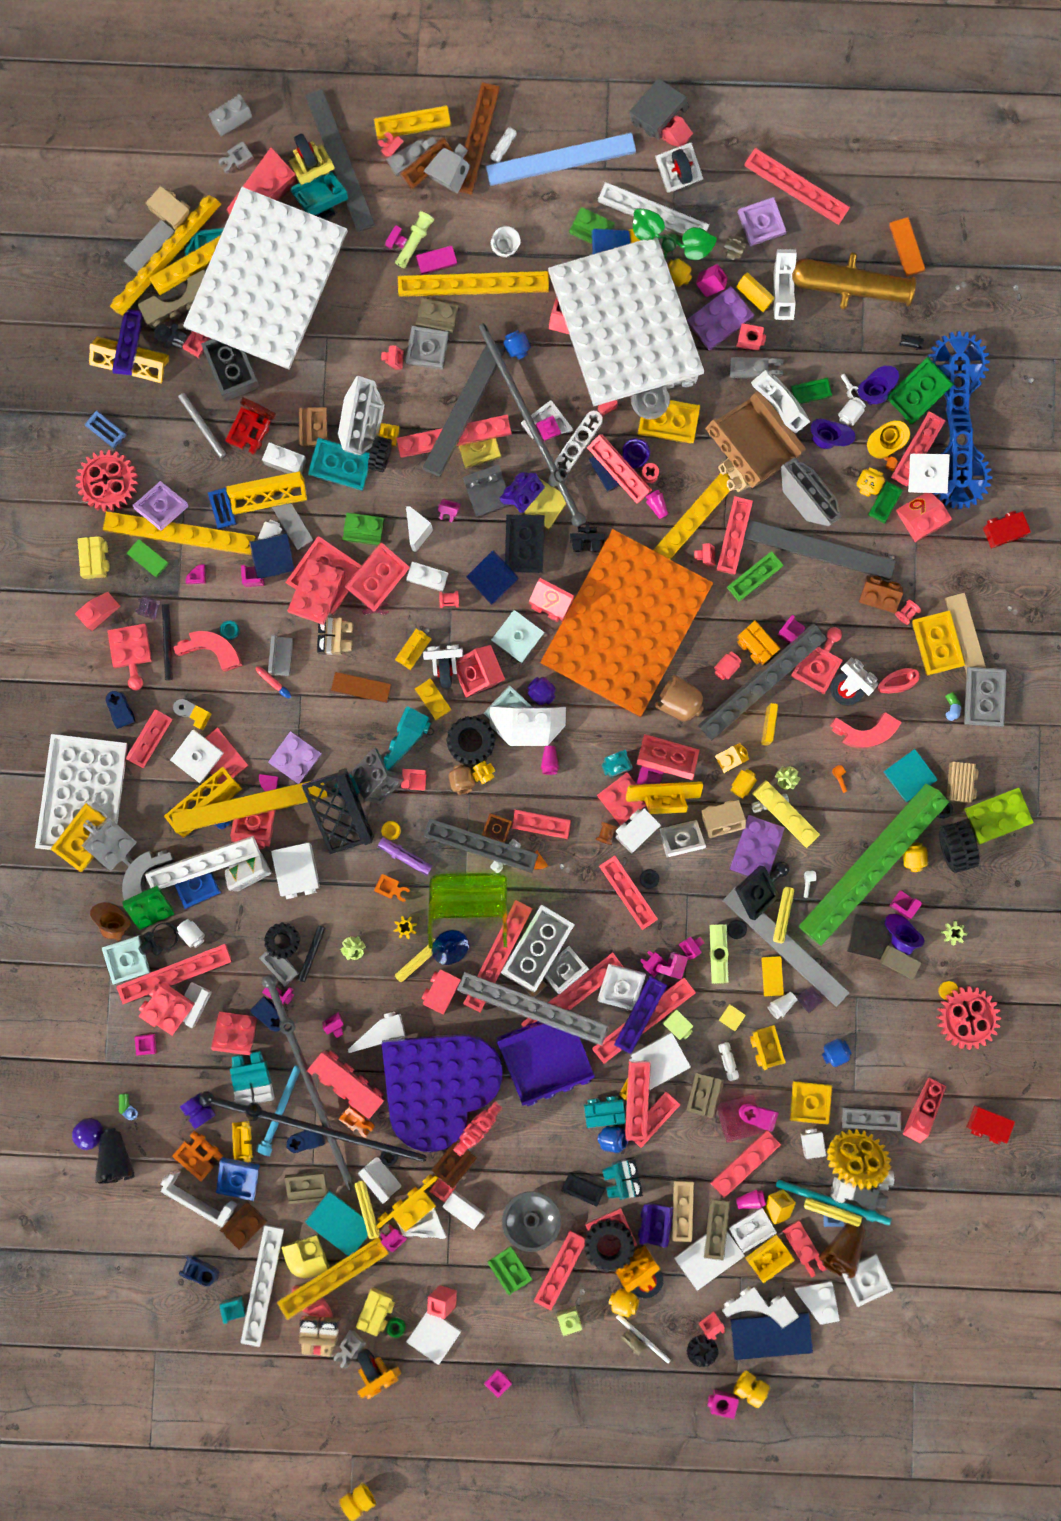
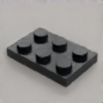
M506 514L505 572L543 573L544 515Z

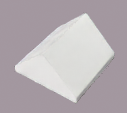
M409 506L406 507L409 539L412 551L415 552L433 532V528L427 519Z
M697 820L660 828L666 858L706 848Z
M568 946L555 957L544 977L556 992L560 994L589 969L571 947Z

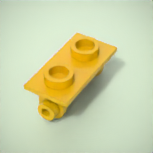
M415 629L395 660L411 670L432 639L423 631Z
M249 1121L232 1123L234 1160L251 1162V1158H253L252 1144H250L252 1126Z

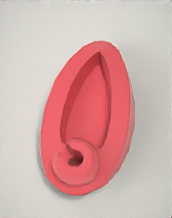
M910 668L894 671L882 679L877 690L888 694L904 692L912 688L919 681L920 673L918 670Z

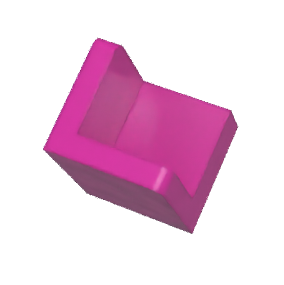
M716 264L699 273L696 285L705 297H708L725 289L728 277L721 267Z
M241 565L242 584L245 587L264 586V578L256 577L254 567Z
M793 614L777 634L788 644L792 643L805 630V627L794 619L795 616Z
M641 766L636 784H660L664 772Z
M899 891L889 906L907 919H912L922 903L917 899L911 898L903 891Z
M671 952L667 966L658 964L656 971L681 980L688 957Z

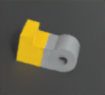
M184 699L177 700L173 705V710L177 715L195 720L193 726L204 730L212 715L210 712Z

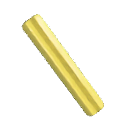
M791 887L783 889L773 941L776 943H783L785 941L794 896V889Z
M436 938L395 974L396 979L399 982H403L443 946L440 940Z
M359 1181L355 1183V1188L369 1238L375 1239L380 1234L376 1227L377 1223L367 1186L364 1181Z
M806 1198L804 1208L855 1226H860L862 1217L857 1214L810 1198Z

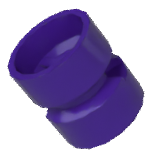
M201 1092L180 1106L184 1115L190 1116L189 1122L194 1129H197L216 1115L210 1106L205 1107L200 1104Z

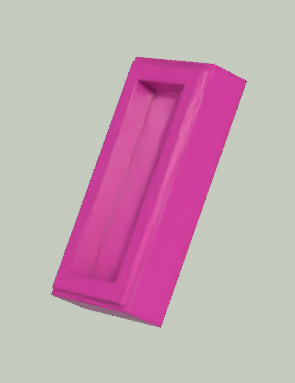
M452 246L416 255L421 275L457 265Z

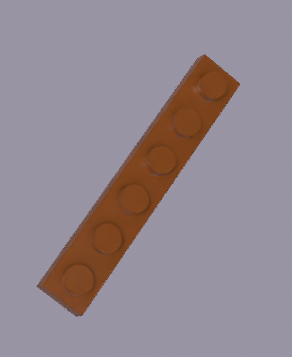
M481 83L465 148L468 151L463 157L470 165V169L459 192L473 194L500 86Z

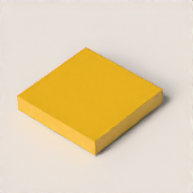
M771 703L766 708L761 745L768 746L773 742L778 704Z
M793 1081L789 1120L829 1124L832 1085Z

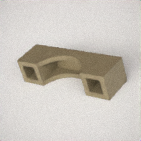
M202 270L187 278L186 292L177 301L163 302L152 296L139 303L138 306L147 325L151 328H157L159 325H165V322L168 320H175L181 317L182 313L190 311L206 271Z

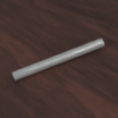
M180 394L178 397L218 456L223 458L226 453L186 394Z

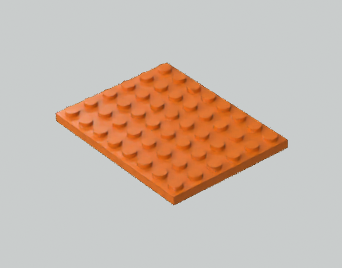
M612 529L540 664L641 717L713 582Z

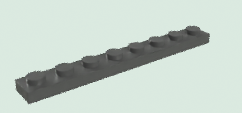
M813 623L698 725L700 729L712 741L827 638Z

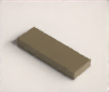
M710 1198L704 1258L724 1261L730 1200Z

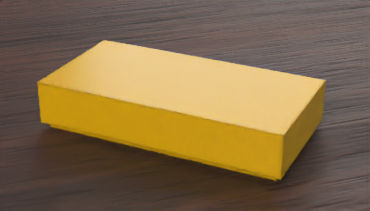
M748 272L736 286L762 312L767 310L775 298Z
M781 956L761 957L764 996L784 995Z

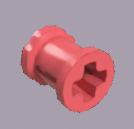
M648 463L643 467L641 478L645 483L653 484L656 482L659 474L657 465ZM647 471H648V472H652V471H653V472H654L653 476H652V475L647 476Z
M439 591L440 608L444 606L459 608L458 591H455V593Z
M907 600V604L901 611L895 613L897 618L906 625L910 623L909 620L916 613L921 612L918 605L911 600Z

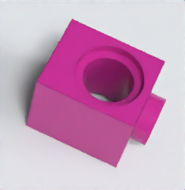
M714 1389L713 1395H709L707 1406L710 1407L711 1414L734 1419L739 1399L735 1394ZM720 1400L727 1401V1405L723 1408L718 1407L717 1403Z

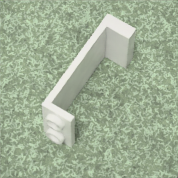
M179 1169L165 1176L161 1183L163 1186L162 1193L220 1227H223L229 1221L238 1205L231 1200L225 1205L222 1212H219L173 1185L181 1172Z

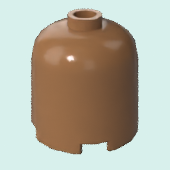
M674 674L672 676L673 682L669 680L659 695L662 699L660 703L656 702L655 707L683 722L692 720L694 716L699 717L704 709L701 706L703 702L701 691Z

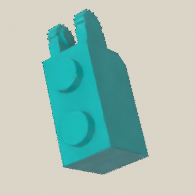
M626 750L605 757L604 763L601 765L605 776L609 775L610 778L631 771L633 768Z

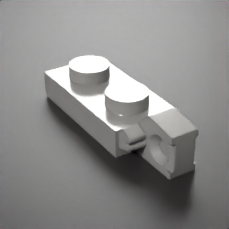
M434 137L425 141L424 139L418 140L386 158L394 174L399 176L401 175L400 172L437 142Z

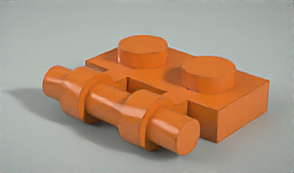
M194 1130L190 1137L195 1142L191 1145L184 1141L172 1157L202 1182L215 1167L210 1162V1159L214 1157L219 1162L223 1155L216 1146L213 1147L205 1140L206 1137L203 1134L200 1135ZM199 1146L208 1152L205 1157L196 1150Z

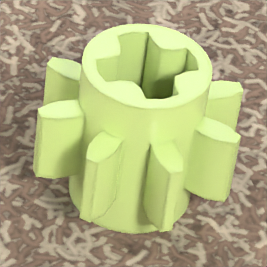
M782 766L775 775V778L778 779L777 784L785 790L789 788L794 789L801 779L797 777L798 771L791 766L786 768Z
M953 921L952 926L945 924L946 931H941L946 936L944 941L951 940L952 945H955L956 941L963 943L962 937L967 935L962 930L965 926H957V921ZM951 930H957V937H951L953 934Z
M353 936L348 937L342 942L344 947L340 950L347 960L350 958L357 960L364 954L362 949L366 948L359 936L356 938Z

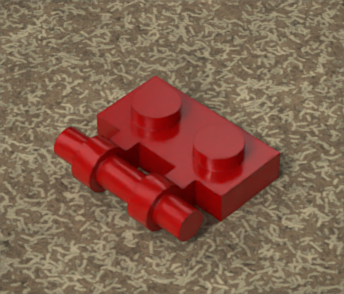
M241 407L225 441L244 450L247 443L251 445L248 452L255 455L262 446L261 441L264 435L268 433L271 421L264 418L262 424L257 422L258 414ZM254 428L258 430L255 439L250 438Z

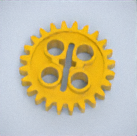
M848 1129L846 1134L842 1131L839 1136L836 1135L834 1140L831 1141L830 1147L827 1150V1153H829L827 1160L831 1161L829 1167H835L832 1173H839L838 1179L844 1178L845 1185L851 1182L852 1188L857 1184L860 1190L866 1185L869 1190L872 1185L877 1187L879 1183L882 1184L888 1176V1171L891 1168L889 1165L891 1159L887 1158L889 1152L883 1151L885 1145L878 1144L880 1139L875 1141L872 1139L873 1134L868 1137L866 1136V1131L859 1134L858 1129L854 1133Z

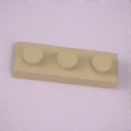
M674 1180L672 1241L692 1242L693 1181Z

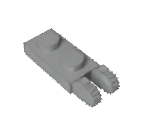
M731 357L730 378H757L765 370L772 376L782 377L783 371H768V366L783 365V360L779 358Z

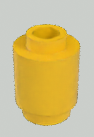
M748 769L745 771L741 770L733 781L730 791L743 799L757 782L756 774Z

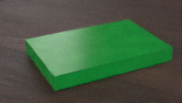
M927 357L889 394L887 400L913 425L954 383Z

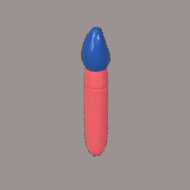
M260 666L256 667L257 673L279 691L282 696L291 698L287 688L283 687L265 669Z

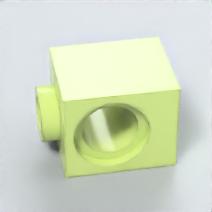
M676 1009L662 1022L679 1040L682 1038L686 1039L693 1032L691 1030L693 1025Z
M576 1306L557 1312L563 1336L582 1330Z

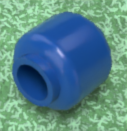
M517 330L505 336L506 339L503 341V345L509 357H517L519 360L528 355L527 351L530 350L531 345L524 332Z
M839 1038L825 1044V1052L822 1053L826 1064L831 1063L833 1067L849 1062L850 1055H852L847 1042Z
M606 1126L598 1135V1143L603 1151L620 1153L627 1147L628 1140L625 1139V1131L622 1128Z

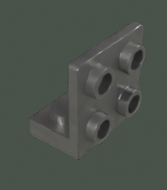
M499 465L463 477L477 517L510 506L509 504H503L499 499L506 489Z
M373 748L352 770L353 777L364 801L382 804L404 781L402 774L387 771L377 748Z

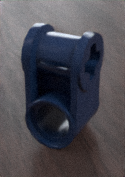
M117 691L109 692L105 700L115 727L119 729L136 722L125 695ZM114 696L120 698L119 700H117L118 704L112 702L113 700H115Z
M263 996L250 1011L270 1030L280 1031L279 1025H273L275 1023L273 1019L280 1018L276 1007L269 999Z
M307 1130L291 1135L286 1143L287 1149L292 1153L314 1149L326 1144L322 1134ZM293 1139L301 1142L298 1148L291 1145Z
M192 1255L186 1256L187 1261L184 1268L179 1272V1275L183 1278L194 1281L202 1286H210L219 1278V1271L216 1267ZM205 1271L212 1274L213 1278L211 1281L205 1278Z

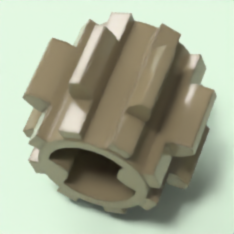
M736 234L735 237L729 236L723 252L727 253L726 257L735 260V257L741 258L747 242L743 241V237Z

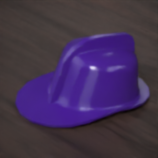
M892 366L879 367L859 385L858 395L861 399L867 401L869 405L885 402L889 392L898 383L899 372Z
M817 419L811 424L812 441L822 449H831L834 446H847L855 440L853 429L847 425L826 419Z
M898 914L886 916L885 925L892 934L891 942L897 950L910 955L915 948L924 945V937L906 918Z

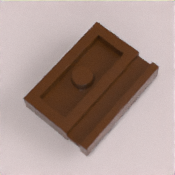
M458 1141L448 1148L430 1170L452 1189L477 1159L469 1150H466L459 1156L453 1150L459 1143Z
M247 1201L219 1231L240 1250L268 1220Z

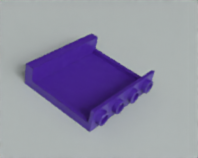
M537 1021L496 1037L522 1106L534 1105L539 1099L552 1098L557 1092L562 1090L563 1092L570 1091L575 1085L580 1083L581 1085L588 1084L595 1078L578 1036Z

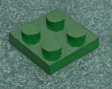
M158 885L122 901L124 909L139 930L175 914L174 909Z

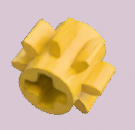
M483 761L473 767L475 772L472 773V776L476 782L481 781L482 784H485L495 778L493 773L496 770L491 763L487 765L486 761Z
M401 916L402 921L400 923L398 921L394 922L398 925V928L393 931H399V938L406 935L407 939H410V933H417L413 930L417 923H411L412 917L405 920L404 916ZM408 922V927L410 928V931H405L403 933V928L401 927V924H406Z

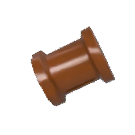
M601 822L602 828L599 837H596V841L612 846L611 840L614 831L618 827Z

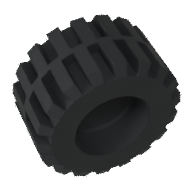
M465 716V718H460L451 725L452 727L448 730L446 742L448 750L455 760L464 765L473 766L474 764L486 761L491 756L495 747V736L491 726L485 720L479 719L476 716ZM476 730L482 736V745L477 751L467 752L460 746V736L465 731Z
M959 821L940 827V846L950 870L953 873H958L978 867L980 857L977 842L972 829L966 821Z
M606 1219V1221L600 1220L597 1224H593L586 1233L584 1241L586 1256L591 1265L596 1266V1269H602L604 1272H617V1269L620 1268L622 1270L625 1268L624 1265L626 1263L629 1264L630 1258L634 1254V1242L631 1232L626 1228L625 1224L619 1223L615 1219L614 1221ZM605 1235L618 1237L621 1242L619 1252L613 1256L601 1254L597 1247L601 1237Z

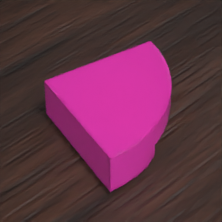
M205 564L197 565L190 571L186 577V584H206Z
M259 774V782L264 791L277 789L279 777Z

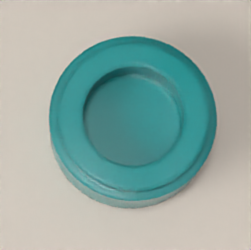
M228 620L221 624L220 634L223 638L234 640L238 637L240 629L234 621Z

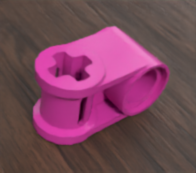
M746 1103L740 1107L739 1116L746 1123L773 1132L778 1112ZM750 1110L753 1112V1115H749L747 1118L745 1111L749 1112Z

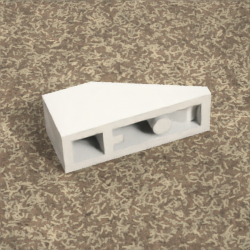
M395 1011L384 1014V1018L379 1020L348 1049V1052L351 1053L382 1044V1040L406 1037L401 1014L396 1015Z

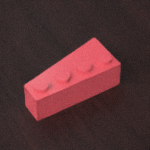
M271 147L243 187L278 201L298 183L296 174ZM238 194L227 208L229 216L236 202Z
M327 1050L323 1051L307 1072L311 1075L314 1072L318 1074L321 1083L329 1087L332 1085L334 1087L333 1091L343 1099L347 1098L351 1106L370 1119L385 1101L384 1093L376 1087L374 1089L368 1085L369 1081L362 1075L358 1077L353 1073L354 1068L348 1063L342 1064L335 1052L332 1050L329 1052Z

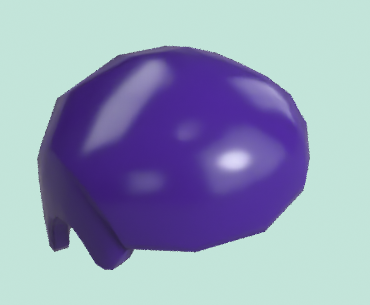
M629 439L622 447V457L633 469L641 468L650 458V446L644 439Z
M83 1119L74 1127L72 1141L82 1150L93 1149L100 1142V1134L104 1133L103 1126L95 1119Z

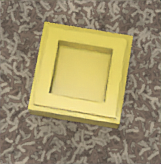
M729 1004L719 1021L736 1031L746 1015Z

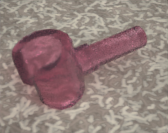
M381 603L376 611L371 609L362 610L363 615L379 613L385 616L389 611L383 612L381 607L388 606V604Z

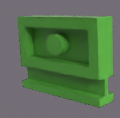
M581 207L569 233L592 244L593 229L613 230L615 223Z
M346 513L342 540L378 546L381 543L384 518Z
M511 1245L487 1261L508 1295H511V1293L533 1280Z

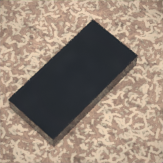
M569 1173L561 1191L597 1207L605 1188Z

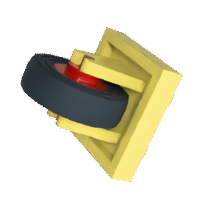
M303 133L294 137L298 148L293 150L295 158L289 160V163L301 185L309 183L313 179L328 174L331 170L335 169L323 145L316 147L314 141L308 143Z

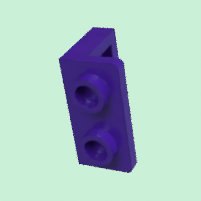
M521 472L515 477L513 483L504 490L499 499L503 504L515 505L520 513H524L545 486L536 473Z
M654 1203L644 1204L641 1210L642 1224L638 1231L639 1244L668 1247L673 1207Z

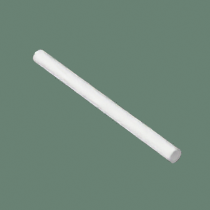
M619 1314L616 1316L620 1322L644 1341L665 1362L669 1363L671 1361L670 1358Z

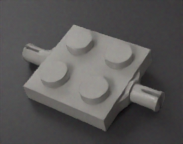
M109 817L98 826L92 824L90 820L85 821L86 823L83 826L91 833L81 846L110 871L121 861L129 867V862L132 863L134 860L128 856V853L137 842Z

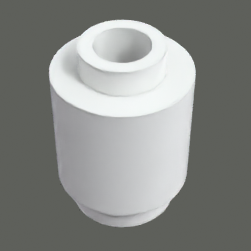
M857 397L849 400L838 414L840 417L839 421L844 425L854 426L865 411V403Z
M273 520L264 522L258 539L281 534L280 524Z
M186 919L177 927L178 934L190 948L193 946L197 948L204 942L205 934L193 921Z

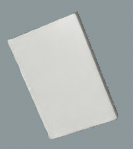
M728 1231L724 1261L704 1258L706 1234L674 1257L697 1291L745 1256Z

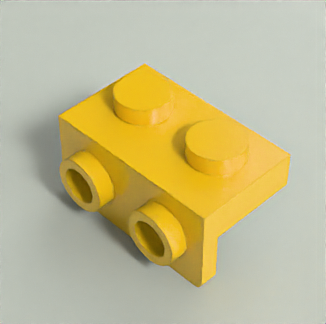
M775 1025L752 1031L753 1036H750L752 1047H756L758 1055H755L758 1067L762 1066V1069L766 1070L770 1067L784 1064L785 1059Z
M777 1235L745 1257L763 1283L772 1279L774 1275L794 1261L793 1256Z

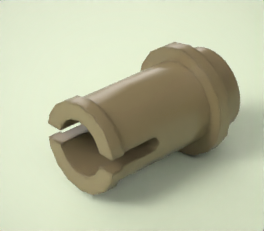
M630 1329L621 1337L633 1350V1354L639 1355L646 1348L645 1342H641Z

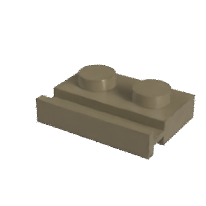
M421 298L416 326L448 331L453 334L459 307L458 305Z
M695 1073L687 1111L715 1118L724 1080Z
M324 1171L285 1175L288 1204L321 1201L327 1194Z

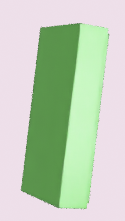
M140 539L127 552L131 558L156 578L169 564Z

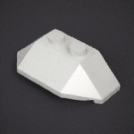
M356 376L344 397L338 436L344 451L362 455L373 446L375 437L379 435L384 404L373 380Z
M490 706L489 725L509 746H548L565 727L566 707Z

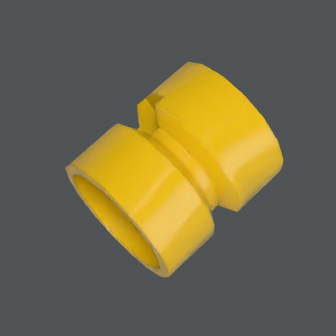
M746 1370L737 1380L733 1393L742 1399L747 1398L749 1404L759 1408L769 1393L770 1385L761 1379L757 1381L756 1376Z
M364 1483L354 1488L353 1494L347 1493L339 1499L340 1506L350 1521L356 1520L362 1515V1511L367 1512L376 1505L373 1494Z

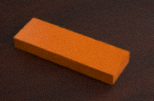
M906 217L890 222L889 226L906 277L924 272L925 267L909 218Z

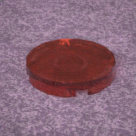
M242 397L240 405L244 407L246 405L251 411L265 418L274 420L276 413L245 397Z

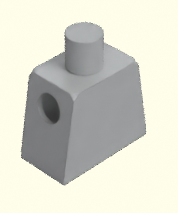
M458 144L454 152L443 148L426 167L424 172L434 181L458 194L470 169V165L463 159L468 149L461 144Z

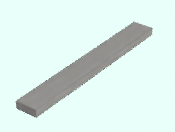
M734 887L722 901L837 1007L849 992L787 934L783 943L774 942L776 924L764 912L756 920H751L735 890L736 887Z
M464 972L457 988L461 993L599 1045H603L609 1026L466 972Z

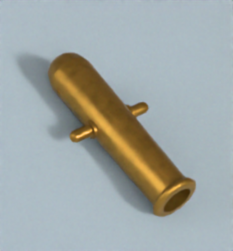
M855 252L849 255L848 265L845 266L807 258L796 261L795 269L792 273L794 285L803 289L842 295L840 308L843 310L847 308L851 295L906 303L908 307L912 304L917 281L915 277L907 279L857 269L855 266L857 254Z

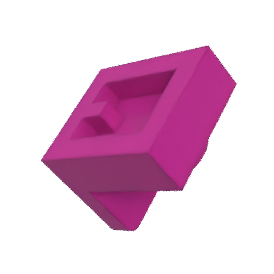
M276 987L283 1005L285 1003L289 1004L294 997V994H292L294 989L289 987L283 996L281 994L283 991ZM265 988L262 993L272 999L268 988Z

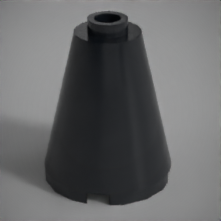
M116 1128L105 1129L104 1133L100 1134L95 1183L107 1184L118 1182L123 1177L124 1181L135 1178V1172L120 1131H116Z

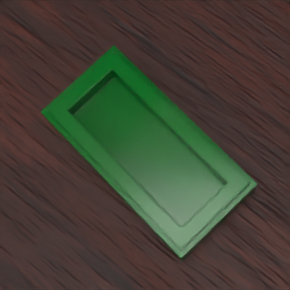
M828 378L791 386L792 395L799 404L832 397Z
M886 481L868 515L885 524L903 489Z

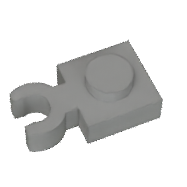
M242 141L227 151L228 158L222 157L218 162L220 166L225 163L228 164L224 168V172L227 174L232 171L233 166L236 165L240 169L254 158Z
M349 1330L339 1345L342 1351L335 1355L334 1361L340 1362L343 1359L340 1367L347 1368L350 1365V1358L356 1359L366 1342L354 1330Z

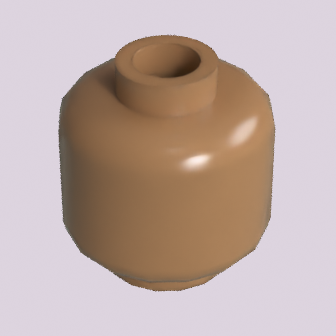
M457 765L449 772V782L454 792L461 795L472 791V788L475 786L472 769L464 765Z

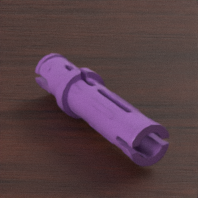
M385 837L381 839L377 846L392 855V858L403 861L425 876L429 874L433 865L403 849L402 845H397Z

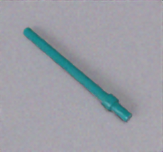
M779 1179L777 1181L776 1187L857 1214L865 1217L868 1221H877L890 1226L892 1218L878 1214L876 1210H867L846 1202H837L832 1197Z

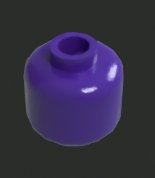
M536 677L527 687L529 689L528 695L538 705L545 703L548 705L556 697L554 695L556 691L555 686L545 677Z

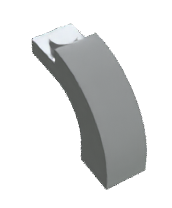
M165 850L156 853L157 857H154L153 852L148 851L137 857L130 864L124 875L122 884L124 900L144 892L146 872L151 871L157 866L175 861L174 853H168Z

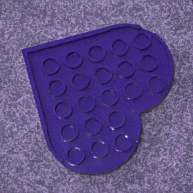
M455 1034L382 1040L381 1042L390 1122L398 1138L415 1150L436 1152L450 1147L462 1135L466 1127L468 1112L486 1106L494 1099L500 1089L503 1076L500 1057L493 1047L477 1036Z

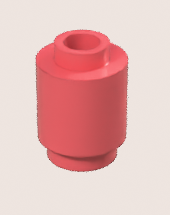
M730 651L714 667L716 670L715 675L721 680H729L740 667L742 660Z

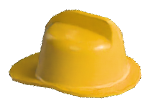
M897 420L882 424L870 435L867 441L868 452L875 458H885L902 448L909 440L910 432L908 426L904 422Z

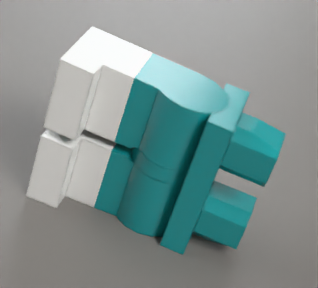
M261 1051L251 1053V1063L249 1064L244 1063L243 1054L233 1056L230 1074L234 1089V1102L247 1106L252 1102L262 1103L275 1099L267 1060L263 1059Z

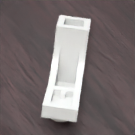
M777 249L773 281L775 319L794 320L795 297L792 273L796 264V249Z
M765 370L751 382L753 387L774 406L784 424L795 434L810 422L801 405L775 375L772 376Z

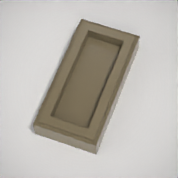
M887 945L879 963L911 980L914 979L921 965V962Z

